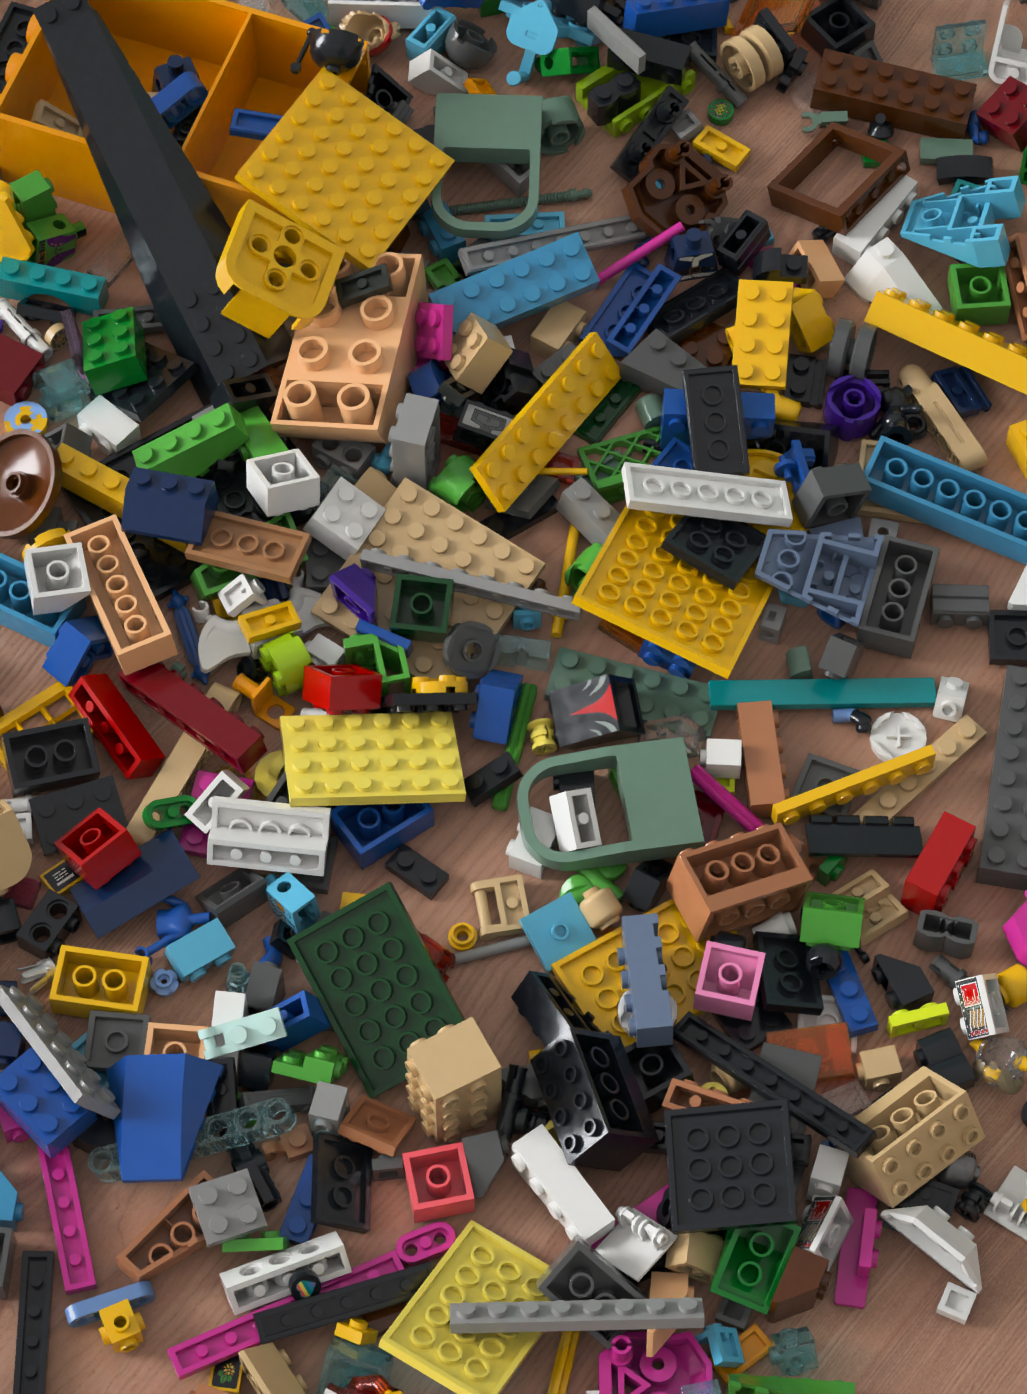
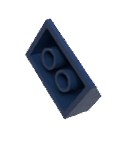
M134 467L125 488L121 523L122 532L202 546L219 503L215 482Z

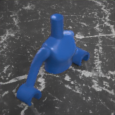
M172 895L161 902L174 907L157 910L156 929L160 940L148 948L141 946L136 948L135 954L149 957L152 965V954L191 933L193 925L207 924L212 921L211 912L193 914L191 907L184 900Z

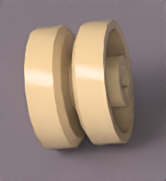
M759 25L749 26L741 31L739 36L729 38L720 46V56L727 74L731 75L734 78L733 82L745 92L755 91L765 81H771L783 72L784 62L778 45L772 36Z

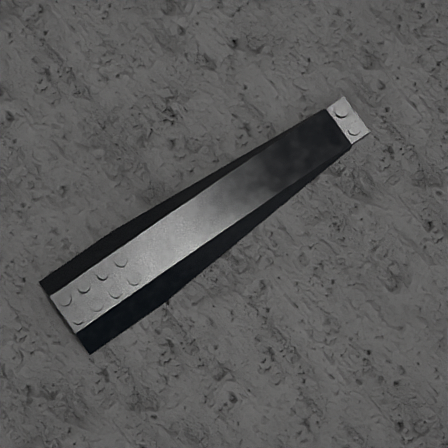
M49 0L33 9L32 11L44 33L45 41L153 307L177 355L194 362L198 369L190 378V381L203 406L211 403L209 398L222 380L255 375L270 366L277 368L286 363L292 340L284 324L268 339L220 314L240 290L233 285L226 294H223L218 287L215 276L218 262L232 229L226 222L219 207L213 201L206 186L200 180L193 165L187 159L182 147L174 138L164 118L158 112L151 97L145 91L135 71L132 70L128 60L97 10L93 9L89 0Z

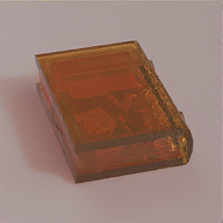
M847 1022L766 1032V1043L823 1056L817 1083L839 1082V1080L855 1078Z

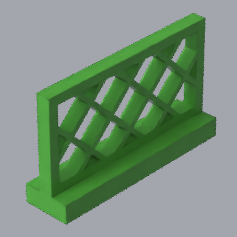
M660 425L577 448V454L583 467L589 470L587 476L592 487L609 504L626 499L621 471L625 461L649 465L648 462L651 457L657 458L661 453L654 450V446L649 448L639 444L641 440L648 438L655 440L656 443H660ZM623 446L629 449L625 455L613 452L614 448ZM634 451L646 454L642 461L630 457ZM596 453L602 455V458L599 462L589 460L587 455ZM608 455L615 456L614 460L620 462L616 469L603 464ZM600 471L611 475L600 480L596 478Z

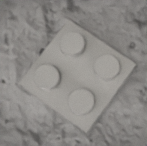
M247 1168L188 1187V1192L208 1248L267 1228V1222Z

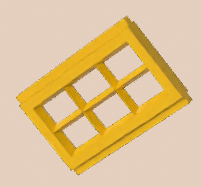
M58 681L0 718V736L14 727L18 731L25 730L20 723L39 711L48 720V723L43 726L56 724L75 711L84 718L68 696L73 687H65ZM65 695L73 707L53 718L45 707ZM0 745V764L7 772L3 750Z

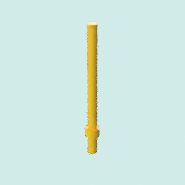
M571 523L558 597L569 595L571 584L567 587L564 575L575 562L580 534ZM551 615L554 618L551 636L561 638L564 621L567 619Z

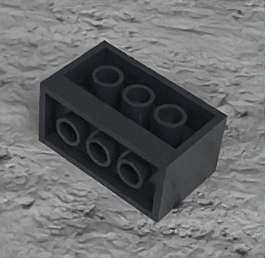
M568 1028L530 1060L568 1165L620 1172L659 1141L620 1036Z

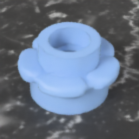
M159 969L153 973V978L150 979V988L161 997L171 996L179 986L178 976L171 969L167 971ZM162 980H167L166 984H162L161 982Z

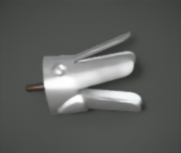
M50 957L40 960L36 965L16 969L17 971L28 970L22 973V978L20 979L22 984L42 978L30 988L28 996L33 995L48 982H53L56 965Z

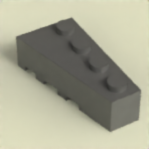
M655 329L621 361L619 375L622 377L621 381L625 383L629 381L638 385L642 391L648 394L653 392L663 397L664 388L683 389L682 370L707 367L658 329Z

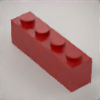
M106 673L81 676L68 694L76 708L84 718L88 717L91 729L127 780L152 777L166 758Z

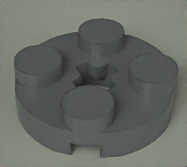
M476 621L457 623L452 626L444 641L443 661L456 675L466 677V679H477L482 677L480 675L485 674L487 671L490 672L496 666L500 656V644L496 640L493 630L485 624ZM474 642L477 652L476 654L472 653L469 658L467 657L466 648Z

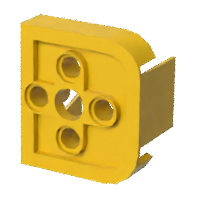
M248 199L237 214L216 269L217 284L223 294H226L233 285L240 289L220 314L268 339L289 316L297 318L291 325L292 330H301L309 326L326 305L346 250ZM274 253L281 258L291 257L292 266L285 268L279 265L274 258Z

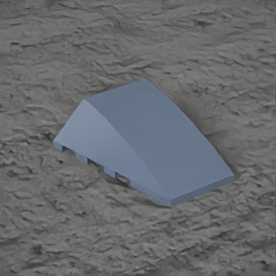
M768 529L754 577L858 628L880 555L884 535L874 534V537H861L859 533H848V536H834L832 532H820V535L806 534V531Z

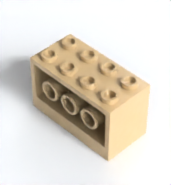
M922 1066L854 1117L875 1130L877 1138L858 1159L849 1154L846 1171L853 1183L891 1208H894L986 1137L967 1091L927 1067ZM835 1144L836 1149L843 1150Z

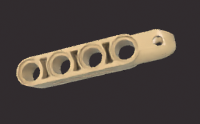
M909 364L904 366L899 372L898 386L904 388L906 385H910L913 388V392L909 395V403L920 404L923 407V411L917 415L923 417L927 423V431L949 463L970 472L986 466L987 456L985 451L938 384L932 382L924 369L919 365Z

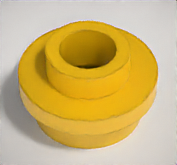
M457 923L448 932V942L457 951L472 949L477 943V932L468 923ZM461 935L468 937L466 941H459L457 938Z

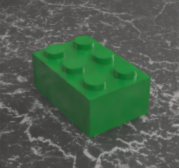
M133 306L126 309H118L113 313L100 317H92L82 322L84 373L96 396L147 380L145 332Z

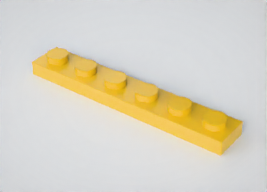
M930 744L773 804L771 819L774 824L781 822L782 825H792L806 815L820 814L827 807L835 804L844 805L850 802L853 797L861 794L870 795L876 792L879 787L887 784L896 785L913 774L922 775L933 767L936 753Z

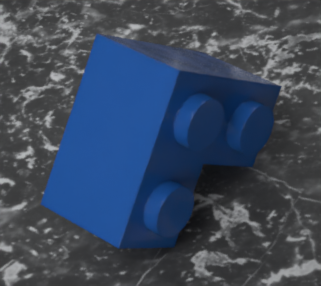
M98 615L69 620L63 623L59 628L58 638L46 653L47 658L42 668L65 687L75 685L81 676L88 674L94 661L110 658L114 651Z
M492 669L487 673L486 677H481L480 684H477L475 689L478 702L477 712L472 711L469 728L474 729L472 738L507 744L524 675Z

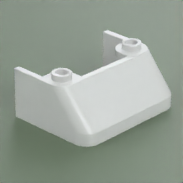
M1005 0L988 73L990 78L999 84H1003L1009 76H1012L1027 85V49L1021 48L1023 42L1021 30L1016 26L1006 24L1011 0Z

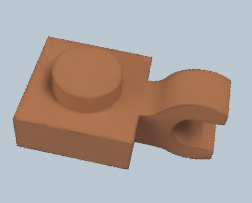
M307 1122L278 1132L279 1141L271 1140L261 1144L263 1149L261 1152L266 1162L286 1155L287 1161L290 1163L313 1154V1137Z

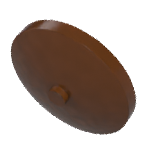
M16 429L0 436V538L3 539L21 538L36 530L51 513L61 489L62 463L57 448L46 436L29 429Z

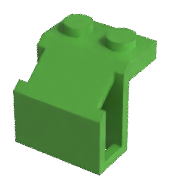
M371 633L365 635L354 634L349 638L343 639L345 664H357L382 674L381 696L389 695L388 684L401 682L403 693H411V677L403 647L399 645L397 647L379 640L378 636ZM385 668L398 675L387 676Z

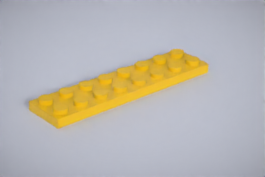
M597 332L589 333L471 466L470 471L498 513L507 511L622 378L619 375V366Z

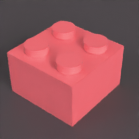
M463 1142L402 1153L403 1169L415 1223L475 1212V1198Z

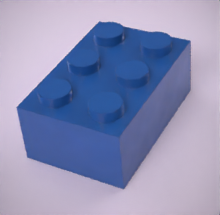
M429 803L339 805L331 809L330 816L331 830L362 870L400 847L402 843L405 844L434 826V809Z
M32 1047L0 1073V1106L51 1159L98 1120L96 1112L79 1106L72 1101Z

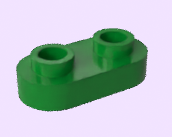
M182 795L154 800L144 808L142 813L143 821L148 828L155 831L188 826L193 822L186 816L181 815L180 808L188 811L196 799L190 795ZM153 812H156V813L159 814V816H160V820H159V821H157V820H155V819L153 818V815H152Z

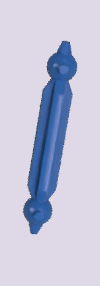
M173 590L167 607L168 609L173 608L175 610L174 618L189 663L195 667L190 676L192 679L200 680L203 685H207L210 672L203 673L200 669L198 660L199 636L191 613L185 607L186 602L190 601L188 595L184 597L177 590Z

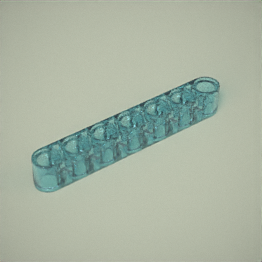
M272 1098L205 1117L206 1120L203 1128L197 1134L198 1139L195 1142L196 1147L191 1160L288 1133L295 1127L297 1116L286 1100ZM286 1111L282 1119L274 1120L277 1113ZM257 1120L253 1127L245 1129L248 1121ZM221 1128H227L223 1136L216 1137L217 1132ZM117 1143L99 1147L93 1150L88 1157L89 1169L104 1183L122 1180ZM110 1160L109 1166L104 1170H100L101 1164Z

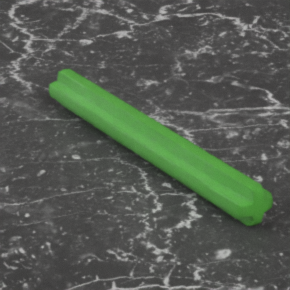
M524 683L522 685L505 751L512 755L517 765H519L527 734V724L530 722L537 694V686L535 684ZM514 783L494 795L493 809L500 811L508 809Z

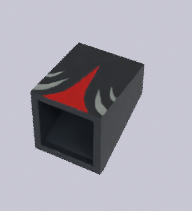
M607 674L549 692V710L554 717L556 727L554 736L559 744V748L574 750L646 734L635 679Z

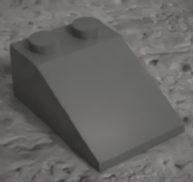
M763 1042L761 1058L815 1092L823 1056ZM751 1090L749 1100L753 1102L768 1101ZM790 1115L791 1133L805 1134L807 1125Z

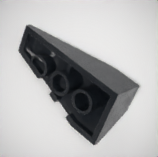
M775 420L773 436L746 440L747 449H765L784 455V453L791 449L792 440H800L802 448L814 449L815 462L812 467H808L809 470L819 466L823 468L834 466L838 453L840 426L815 422Z

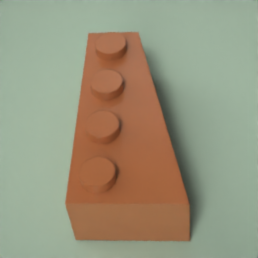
M205 1170L117 1256V1267L134 1283L153 1279L207 1246L188 1192V1187L214 1179Z

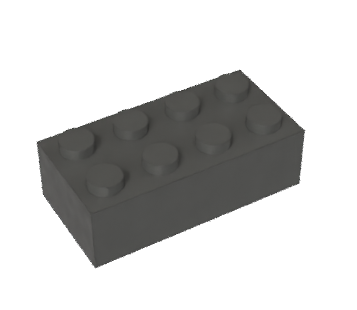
M885 535L858 629L857 640L866 643V648L911 659L940 548Z

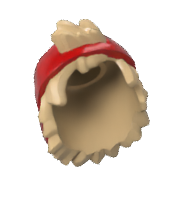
M361 10L357 12L351 11L345 18L341 19L342 23L339 24L340 30L355 33L358 35V39L369 41V57L383 53L390 46L392 40L400 36L399 31L401 29L397 22H390L383 15H379L376 12L370 14L367 11Z

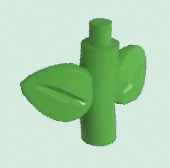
M627 864L576 870L578 874L566 880L560 890L559 897L571 892L579 906L585 899L582 894L597 885L599 889L611 888L621 903L624 892L612 881L624 875Z

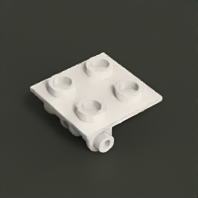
M1014 1165L999 1190L991 1197L990 1203L983 1213L1026 1241L1027 1213L1021 1204L1027 1198V1172Z
M621 1206L615 1213L619 1224L595 1250L618 1270L639 1282L677 1240L678 1236L676 1234L673 1235L671 1231L635 1208Z

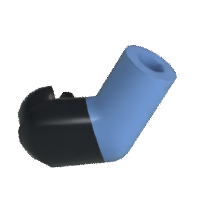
M856 708L832 709L833 724L852 722L856 723V731L858 733H869L871 731L870 723L872 719L868 714Z

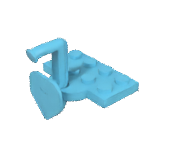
M550 0L500 1L498 10L506 12L505 16L510 18L506 30L508 40L512 44L525 49L519 72L511 71L506 77L507 83L510 86H517L530 79L537 55H546L552 52L557 38H571L575 40L574 43L581 47H589L602 42L590 29L576 24L574 18L567 15L566 18L553 15L551 13L552 3Z

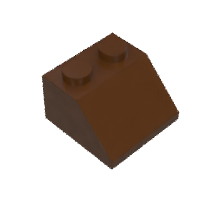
M794 1246L771 1300L767 1321L776 1323L813 1309L817 1299L823 1301L832 1274L827 1271L829 1260Z

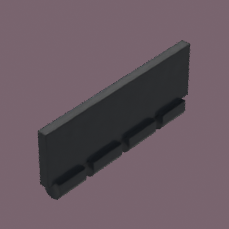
M810 814L809 823L805 824L809 856L918 858L923 850L920 826H914L913 817L892 816L891 825H889L888 816H864L863 824H860L859 815H835V824H832L831 815Z

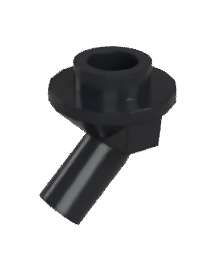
M883 113L877 114L876 121L869 124L868 135L878 140H887L894 134L892 122L886 121V116Z

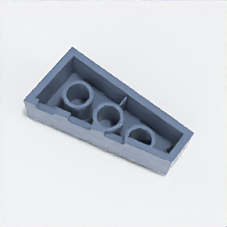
M657 913L622 916V948H617L618 966L624 965V971H620L622 989L628 990V994L624 995L626 1013L631 1012L632 1018H628L629 1036H635L637 1048L673 1045V1021L669 992L667 990L665 964H663L661 936H658L659 921Z

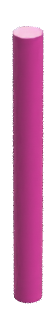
M676 223L598 273L597 275L600 280L598 286L664 245L673 236L684 232L686 229L682 223Z

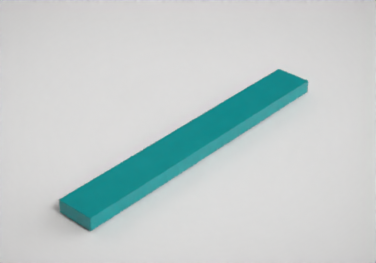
M934 678L709 680L708 682L710 710H736L737 703L769 700L772 701V709L934 707L936 702Z

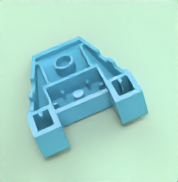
M1019 175L991 178L985 180L986 185L970 189L969 185L960 187L961 192L948 196L945 195V192L911 201L900 232L901 237L978 268L1006 266L1011 248L1004 224H994L997 219L1011 220L1022 216L1026 199Z

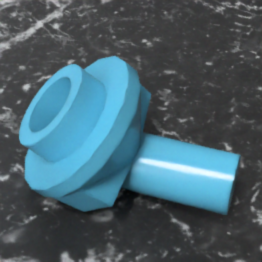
M387 443L381 453H374L371 460V465L383 474L391 473L390 464L392 457H389L391 443Z

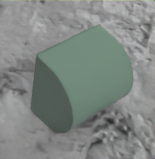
M658 394L646 395L635 404V411L644 430L660 425L663 401Z
M806 645L798 646L787 651L786 661L790 679H813L808 647Z

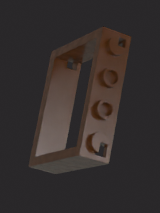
M831 122L770 182L767 189L772 206L846 236L910 171L906 150ZM837 146L882 163L838 208L794 191Z

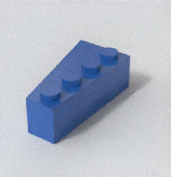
M626 0L623 28L661 37L723 27L727 24L730 0Z
M664 388L660 420V449H664L673 437L690 446L683 389ZM741 392L746 440L772 437L775 424V394Z

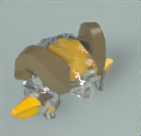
M988 1037L986 1041L982 1039L972 1040L969 1046L976 1051V1061L972 1064V1070L976 1078L975 1081L978 1082L982 1077L986 1083L994 1087H1000L1006 1094H1017L1025 1084L1022 1075L1027 1071V1049L1025 1048L1024 1041L1014 1037L1003 1039Z

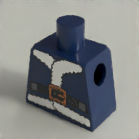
M690 228L686 234L676 235L671 238L664 258V265L682 276L679 282L707 278L718 271L716 256L708 231Z

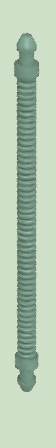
M576 188L569 189L567 192H557V194L556 192L547 193V195L540 194L539 205L540 203L543 205L550 204V202L557 203V201L566 202L567 200L577 202L579 198L588 199L592 196V190L584 188L583 190L576 191ZM521 196L520 198L517 197V199L515 197L513 199H500V201L499 199L497 201L490 200V202L483 201V203L460 204V206L453 205V207L450 205L448 208L451 214L456 216L457 214L460 215V213L463 215V213H479L480 211L500 210V208L503 210L510 209V207L517 208V206L518 208L520 206L526 207L529 196ZM420 216L412 217L411 221H413V219L414 221L420 220Z

